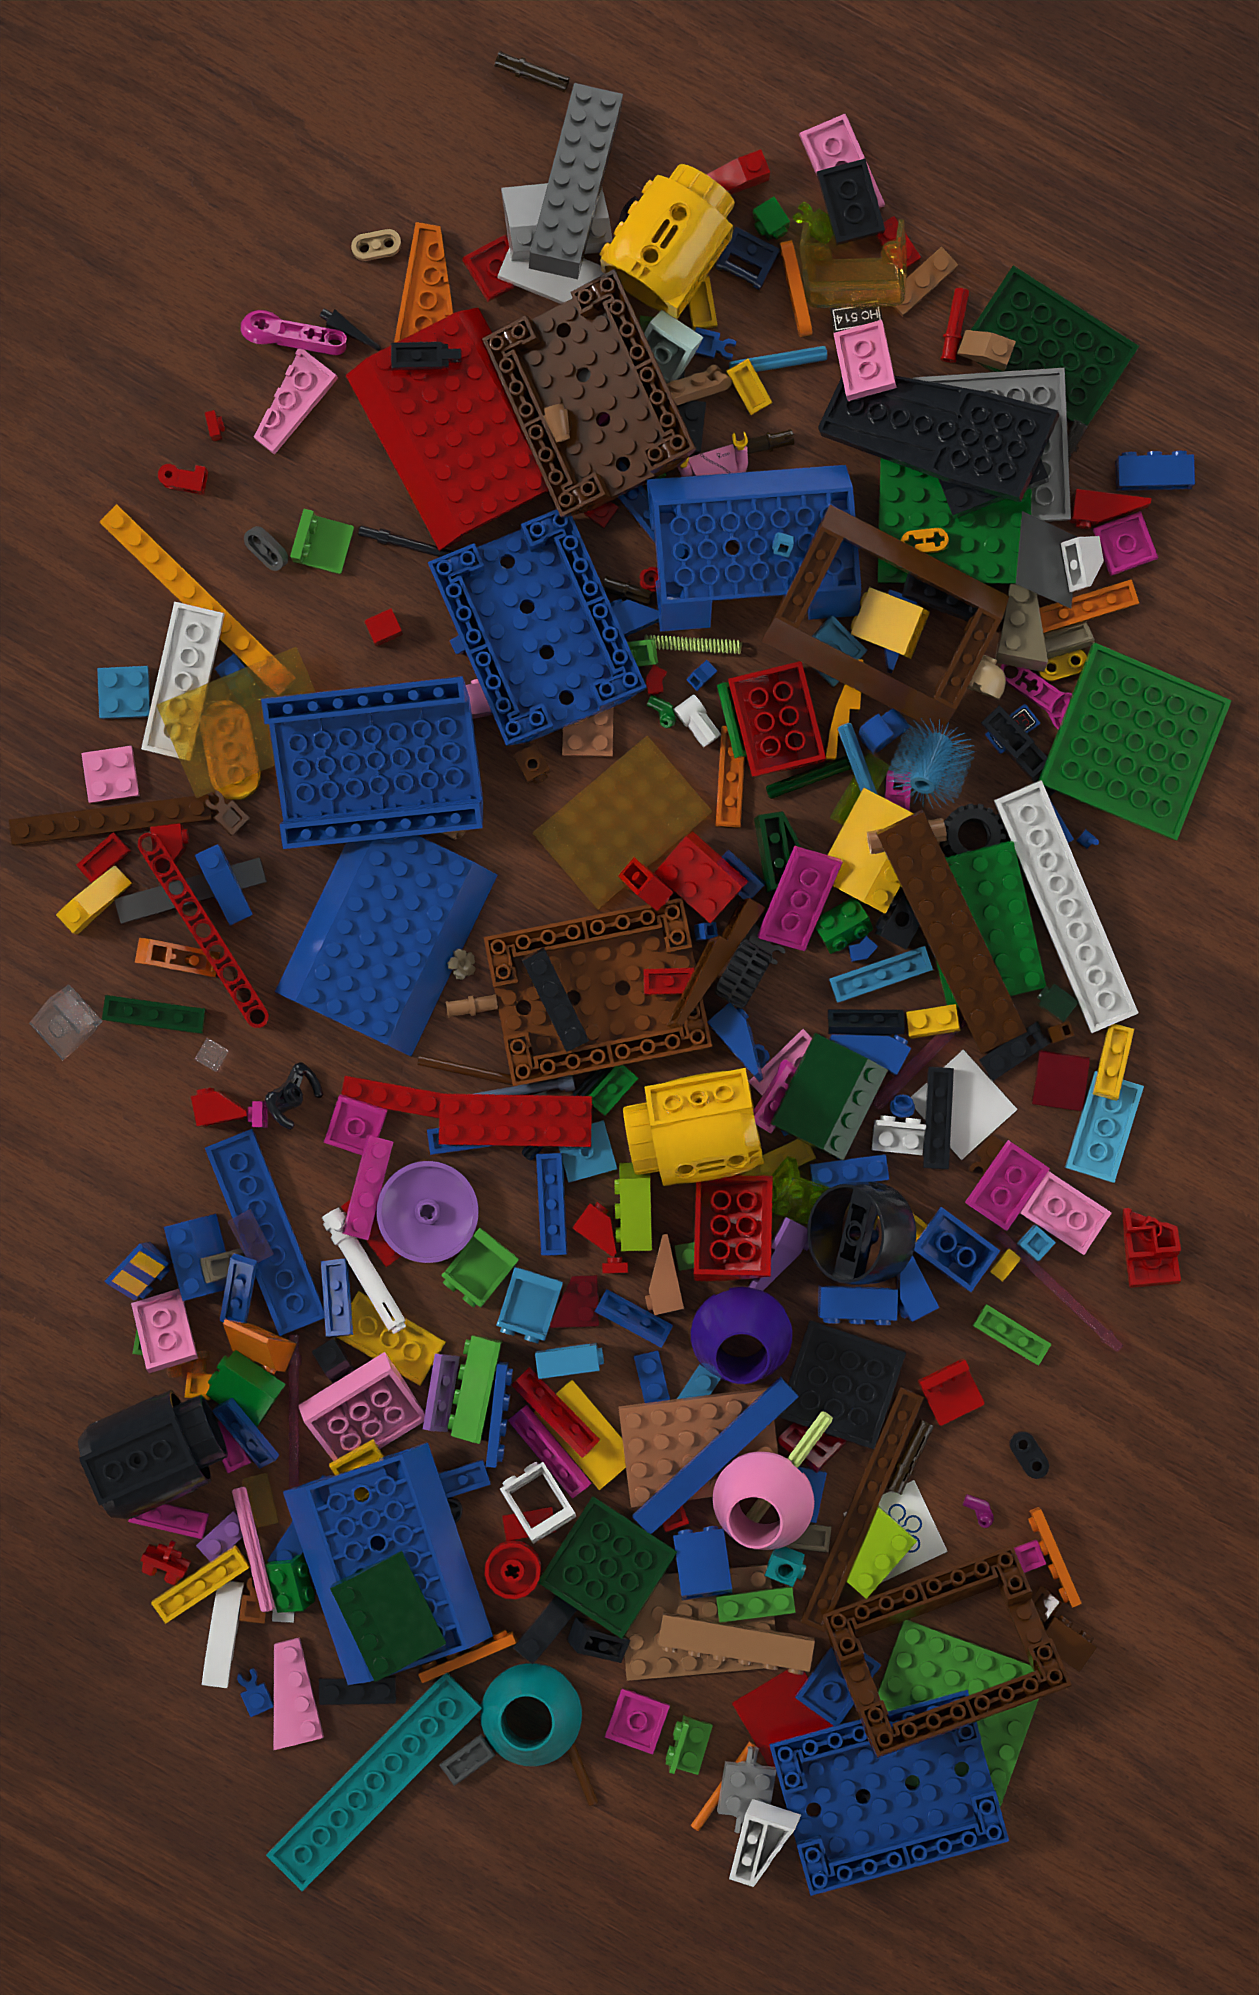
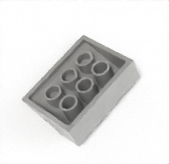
M548 183L501 188L511 261L529 259ZM601 188L585 254L600 253L607 242L611 244L613 241L603 188Z

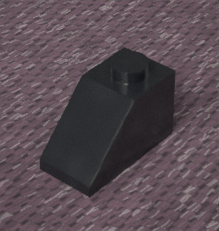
M336 1337L311 1351L333 1384L356 1370Z
M578 1617L575 1618L567 1641L579 1654L622 1663L630 1643L628 1637L625 1636L624 1639H621L599 1623Z

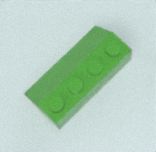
M472 1335L471 1340L466 1339L463 1354L468 1356L466 1365L461 1364L458 1379L462 1380L460 1390H455L453 1404L457 1405L455 1415L450 1414L448 1429L452 1430L451 1436L477 1444L481 1443L502 1340Z

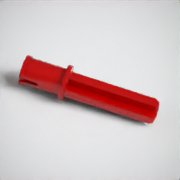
M956 288L954 291L947 331L943 334L945 341L940 358L943 362L956 363L959 342L963 339L961 332L969 297V290L965 288Z

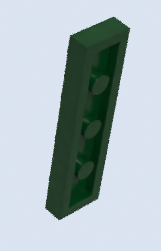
M105 995L102 1020L203 1034L206 1009Z

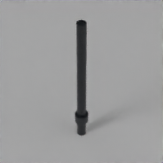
M361 525L358 535L375 539L377 543L383 545L389 543L436 557H442L454 552L449 549L439 552L437 546L390 533L391 531L382 528L376 530Z

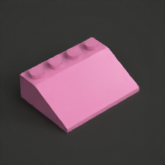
M385 1352L298 1405L304 1423L333 1461L372 1439L375 1440L379 1449L423 1423L425 1412Z

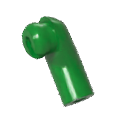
M651 695L646 706L658 711L660 724L663 728L667 729L674 726L676 715L673 705Z

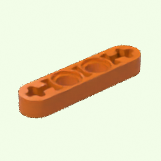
M792 240L779 243L780 254L799 337L812 335V326Z

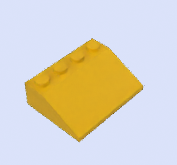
M863 788L828 853V856L839 858L843 862L833 886L886 914L901 885L886 853H870L867 832L884 829L914 813Z

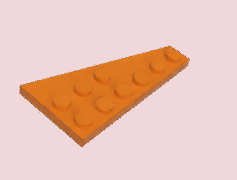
M415 223L394 343L453 314L440 226Z

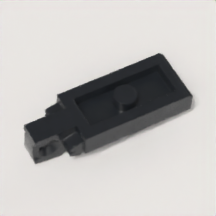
M442 342L391 343L392 370L449 368V363L462 362L461 349H448V344H442Z

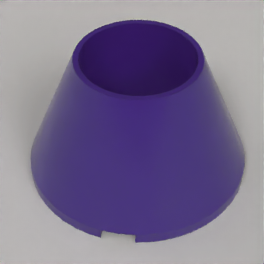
M750 1287L729 1288L728 1291L712 1295L697 1310L691 1326V1344L698 1361L711 1374L732 1383L748 1384L771 1375L783 1364L791 1349L792 1326L783 1306L768 1293ZM737 1334L751 1335L764 1345L756 1354L743 1358L731 1356L720 1347L725 1339Z

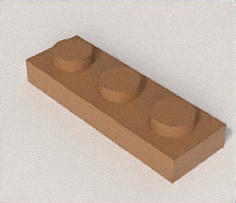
M941 246L887 295L886 300L903 317L958 267V264Z

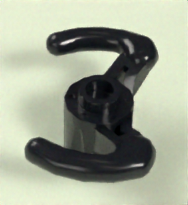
M303 1062L293 1065L286 1082L279 1088L268 1092L265 1096L266 1106L273 1118L289 1130L293 1129L295 1124L283 1113L301 1105L303 1094L300 1085L303 1075L312 1086L315 1097L321 1098L324 1095L317 1076Z

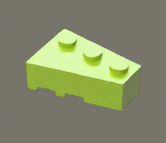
M632 1162L619 1163L620 1179H615V1195H620V1203H615V1219H621V1227H616V1243H621V1251H651L650 1173L636 1175Z
M879 1505L847 1578V1582L866 1599L917 1542L916 1538Z

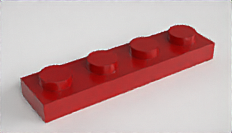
M350 1076L344 1077L341 1095L384 1109L439 1118L440 1094H444Z
M530 1367L511 1385L581 1458L587 1455L600 1441L542 1379H538V1375Z

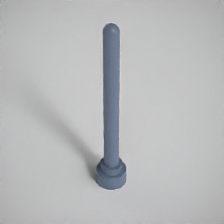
M569 1075L557 1079L474 1094L525 1095L559 1088L560 1091L570 1092L576 1091L574 1076Z

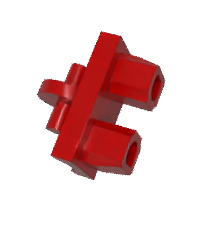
M173 1540L170 1541L168 1546L159 1543L158 1547L149 1544L140 1560L143 1562L142 1573L155 1576L158 1568L167 1572L164 1580L166 1583L174 1586L180 1578L184 1577L191 1561L182 1558L183 1553L174 1549L176 1542Z

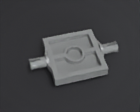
M752 1746L748 1747L746 1761L738 1763L725 1761L717 1812L718 1814L733 1815L737 1818L734 1829L736 1833H740L742 1830L745 1814L752 1799L771 1805L776 1768L762 1766L757 1763L759 1748L754 1746L753 1748Z

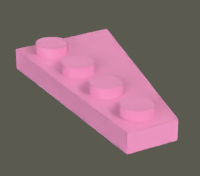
M297 349L296 357L292 365H289L285 373L286 377L281 387H278L274 395L275 399L271 407L267 409L254 435L256 441L274 455L338 379L336 374L304 349Z
M300 1637L274 1644V1750L324 1737Z

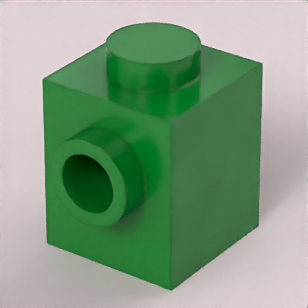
M774 196L753 209L752 217L756 221L754 226L760 236L765 235L769 241L772 238L777 240L787 234L790 220Z

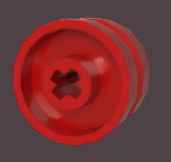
M510 1540L499 1543L492 1549L485 1563V1577L488 1586L495 1594L505 1599H518L527 1596L535 1589L540 1579L541 1561L539 1555L530 1544L522 1540ZM512 1564L513 1567L518 1566L517 1572H510L509 1565Z

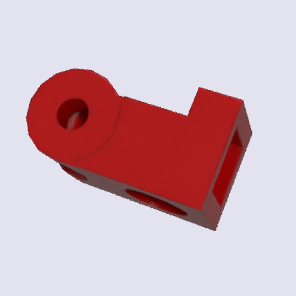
M165 464L159 468L158 479L168 489L204 496L209 471L206 467L195 465V471L193 472L178 469L172 464Z

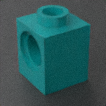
M788 1547L774 1549L767 1563L765 1576L793 1587L796 1579L801 1580L806 1569V1565L803 1564L805 1554ZM783 1564H788L791 1568L784 1567Z

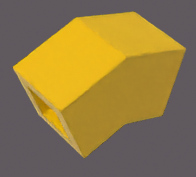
M1007 1249L993 1265L990 1272L1003 1282L1021 1258L1011 1249Z

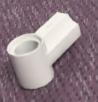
M694 694L673 709L681 722L686 727H689L703 748L721 736V733L707 716L706 709Z

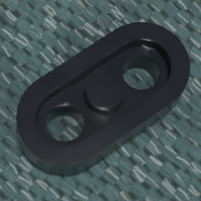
M1025 1431L1014 1433L1010 1438L1009 1447L1024 1472L1034 1479L1044 1477L1049 1471V1462L1033 1436ZM1021 1440L1027 1441L1025 1449H1020L1018 1446ZM1036 1461L1041 1463V1468L1038 1471L1032 1469V1464Z

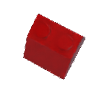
M214 1088L196 1090L197 1095L191 1096L196 1126L204 1127L248 1118V1109L224 1093L215 1091Z

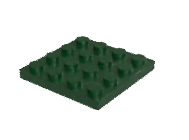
M592 1496L538 1583L621 1639H624L673 1562L677 1551Z

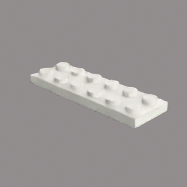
M174 601L142 750L192 761L225 613Z

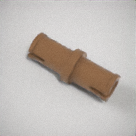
M496 994L477 998L468 996V999L446 1001L448 1018L465 1014L475 1016L478 1012L498 1010Z

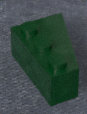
M783 811L761 814L754 818L764 882L766 883V893L776 891L794 846L801 847Z

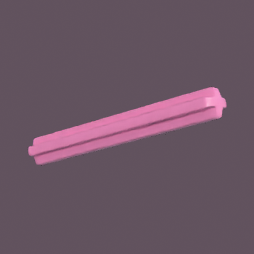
M239 1487L232 1490L260 1610L268 1612L275 1609L247 1490L245 1487Z

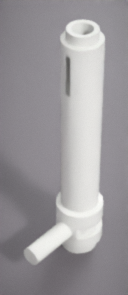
M336 1208L322 1217L325 1222L323 1225L326 1231L331 1232L332 1241L341 1249L388 1331L391 1330L395 1334L406 1327L404 1323L406 1320L357 1237L342 1234L347 1215L345 1212H341L340 1208ZM384 1304L387 1305L389 1311L391 1312L392 1316H393L394 1319H395L394 1321L392 1320L391 1316L389 1315V1313H388L387 1309L385 1308Z

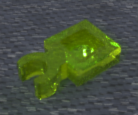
M802 202L798 205V208L803 211L804 215L797 212L792 218L797 223H805L807 225L806 233L823 245L827 244L833 235L828 214L821 209L813 212L812 207L808 203Z

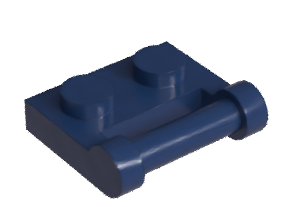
M735 227L732 239L722 252L715 268L720 271L725 270L753 284V288L760 291L780 253V249ZM730 255L760 269L759 275L757 276L728 261Z

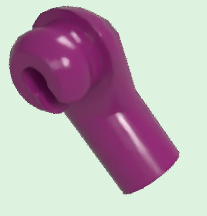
M966 1494L962 1506L975 1510L978 1524L982 1528L990 1527L994 1521L990 1504L985 1500Z

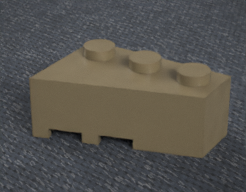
M1010 584L1006 594L1009 596V600L1001 622L995 659L1000 664L1044 672L1048 659L1037 593L1017 584Z

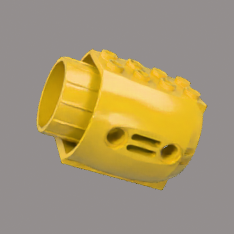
M685 164L678 165L670 178L657 175L653 181L649 180L642 190L643 196L639 201L635 200L628 210L629 216L626 221H621L614 231L616 236L611 244L607 242L599 254L602 256L600 262L603 273L615 269L627 293L659 312L663 310L675 319L679 318L731 241L733 225L728 222L726 217L735 203L732 196L715 180L696 168Z
M746 1068L692 1075L662 1084L645 1086L647 1102L623 1108L627 1140L635 1174L642 1175L660 1171L663 1186L696 1183L734 1176L750 1171L757 1165L764 1164Z

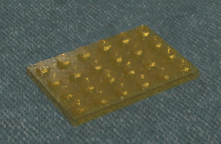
M294 647L157 704L158 711L196 798L275 766L269 724H264L262 698L315 693L316 691L297 647Z
M646 736L537 828L533 835L598 910L627 886L618 875L634 857L648 868L713 811L653 741Z

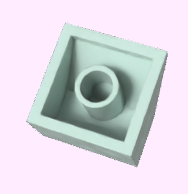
M663 310L653 318L644 333L666 383L678 380L704 338Z

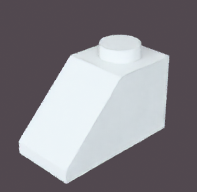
M1077 537L1062 542L1061 548L1069 592L1090 587L1104 561L1100 537Z

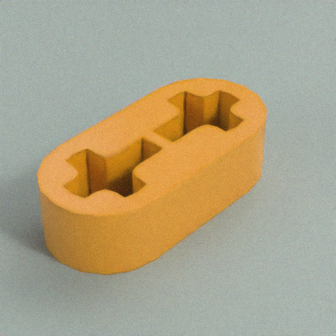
M941 528L913 530L906 532L901 538V541L904 543L908 542L911 536H914L917 541L923 540V543L916 544L915 548L926 554L941 552L949 544L948 534ZM936 533H939L941 538H945V541H941L938 547L935 546L934 542L926 543V540L933 539Z

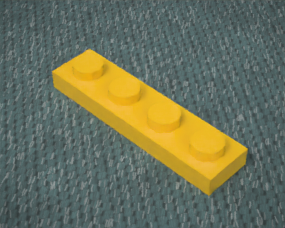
M235 1545L152 1600L151 1604L166 1624L247 1570L250 1564Z

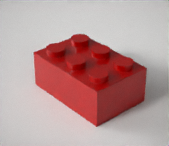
M693 831L685 836L654 872L709 923H712L749 882Z

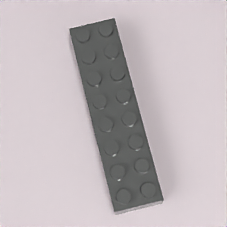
M574 83L530 250L529 269L578 280L621 114L623 94Z

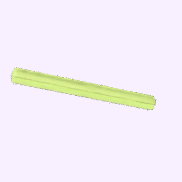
M822 1411L787 1458L792 1461L795 1467L798 1468L832 1422L833 1418L828 1413ZM758 1498L746 1514V1517L758 1523L771 1506V1503Z

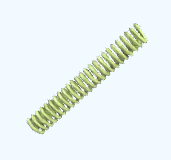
M647 634L644 639L655 638L656 649L658 646L659 650L661 646L663 650L665 646L667 650L670 647L671 651L673 647L675 651L677 647L679 651L681 647L683 651L686 647L688 652L690 647L692 652L694 647L696 652L698 647V652L701 651V648L702 652H705L706 648L708 653L710 648L712 653L714 648V653H716L718 648V653H720L722 648V653L724 654L726 648V653L728 654L730 648V654L733 653V649L734 654L737 653V649L738 654H741L742 642L739 640L731 641V639L729 641L727 639L715 640V638L713 640L705 638L704 640L703 638L699 639V637L697 639L695 637L693 639L685 637L684 639L683 636L681 638L679 636L677 638L669 636L668 638L667 635L665 638L663 635L660 638L659 635L657 637L653 635L652 637L651 634L649 637Z

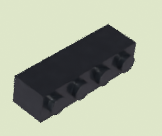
M543 947L522 957V962L566 1052L588 1042L589 1039L545 948Z

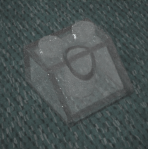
M67 985L47 1000L29 1024L54 1052L64 1060L87 1040L103 1021L70 985Z

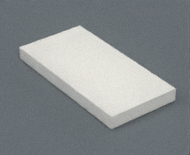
M509 248L497 278L563 304L572 299L571 291L605 273L601 271V265L584 258L578 280L529 269V259L511 261Z

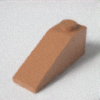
M668 1234L662 1235L649 1286L650 1295L645 1296L648 1311L653 1310L654 1315L684 1309Z

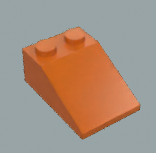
M228 1319L224 1320L223 1325L232 1351L237 1350L251 1361L262 1364L261 1368L269 1373L275 1374L276 1371H286L297 1345L296 1343L254 1324Z

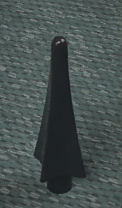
M324 308L320 313L319 317L327 321L326 327L342 331L345 335L377 351L381 350L380 345L358 330L336 309L332 313Z

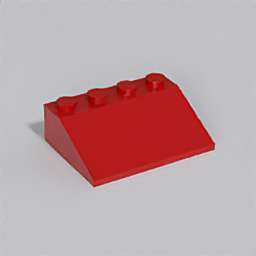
M801 661L728 679L752 777L825 762L826 756Z
M734 1175L696 1182L694 1281H730L771 1277L773 1176Z

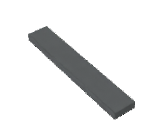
M260 857L230 866L241 890L267 882ZM204 874L185 879L199 902L215 897ZM181 881L172 882L169 884V890L171 893L178 895L183 892L184 885ZM162 886L114 899L121 924L176 909ZM188 901L183 906L193 904L194 902Z

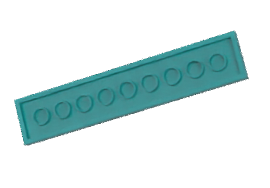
M449 1673L443 1674L293 1826L266 1856L303 1891L482 1709V1706Z

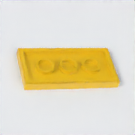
M358 1291L351 1303L353 1335L337 1338L373 1359L385 1352L402 1376L421 1386L433 1365L435 1354L441 1352L446 1341L406 1318L404 1322L406 1327L393 1334L391 1330L388 1331L370 1298ZM385 1306V1308L387 1309L389 1315L391 1316L392 1320L394 1321V1320H395L394 1317L392 1316V1314H391V1312L389 1311L388 1307Z
M572 1379L556 1395L600 1439L587 1455L581 1458L537 1411H534V1413L600 1490L626 1468L623 1440Z

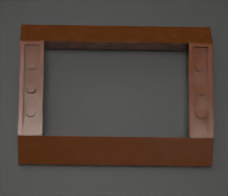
M829 505L807 548L808 552L786 595L783 596L761 642L922 724L925 723L932 729V724H934V729L936 730L937 728L938 732L940 719L941 733V729H944L956 711L1003 618L1009 596L862 520ZM842 540L974 608H978L974 616L970 617L964 629L965 634L944 676H940L934 688L936 691L933 698L798 630Z
M1013 1545L822 1615L832 1650L867 1739L877 1758L1072 1686L1052 1638H1048L1031 1598L1032 1590ZM998 1587L1034 1672L893 1723L892 1730L888 1711L884 1701L880 1699L866 1664L861 1643L856 1638Z

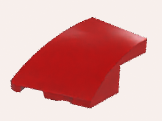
M1124 1208V1242L1129 1287L1179 1284L1181 1276L1177 1256L1181 1252L1178 1227L1167 1222H1160L1151 1216L1146 1217L1135 1213L1130 1208Z

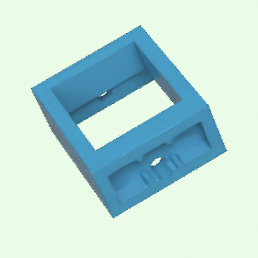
M597 1343L535 1352L538 1379L599 1371L600 1365L604 1364L602 1348H597Z

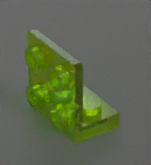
M787 1156L771 1175L773 1176L772 1213L808 1224L815 1202L830 1187L801 1178L796 1159Z

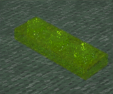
M867 753L864 759L877 791L890 766L871 753ZM855 775L830 816V819L841 826L844 825L861 793Z

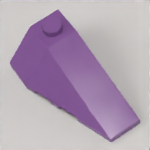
M783 1217L771 1241V1277L752 1278L748 1287L763 1291L801 1254L803 1249L807 1251L809 1248L808 1228L787 1217Z

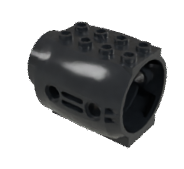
M173 1390L155 1395L89 1424L78 1438L81 1465L99 1506L102 1505L111 1518L132 1519L211 1483L209 1465L228 1457L223 1434L204 1396L199 1395L181 1402Z

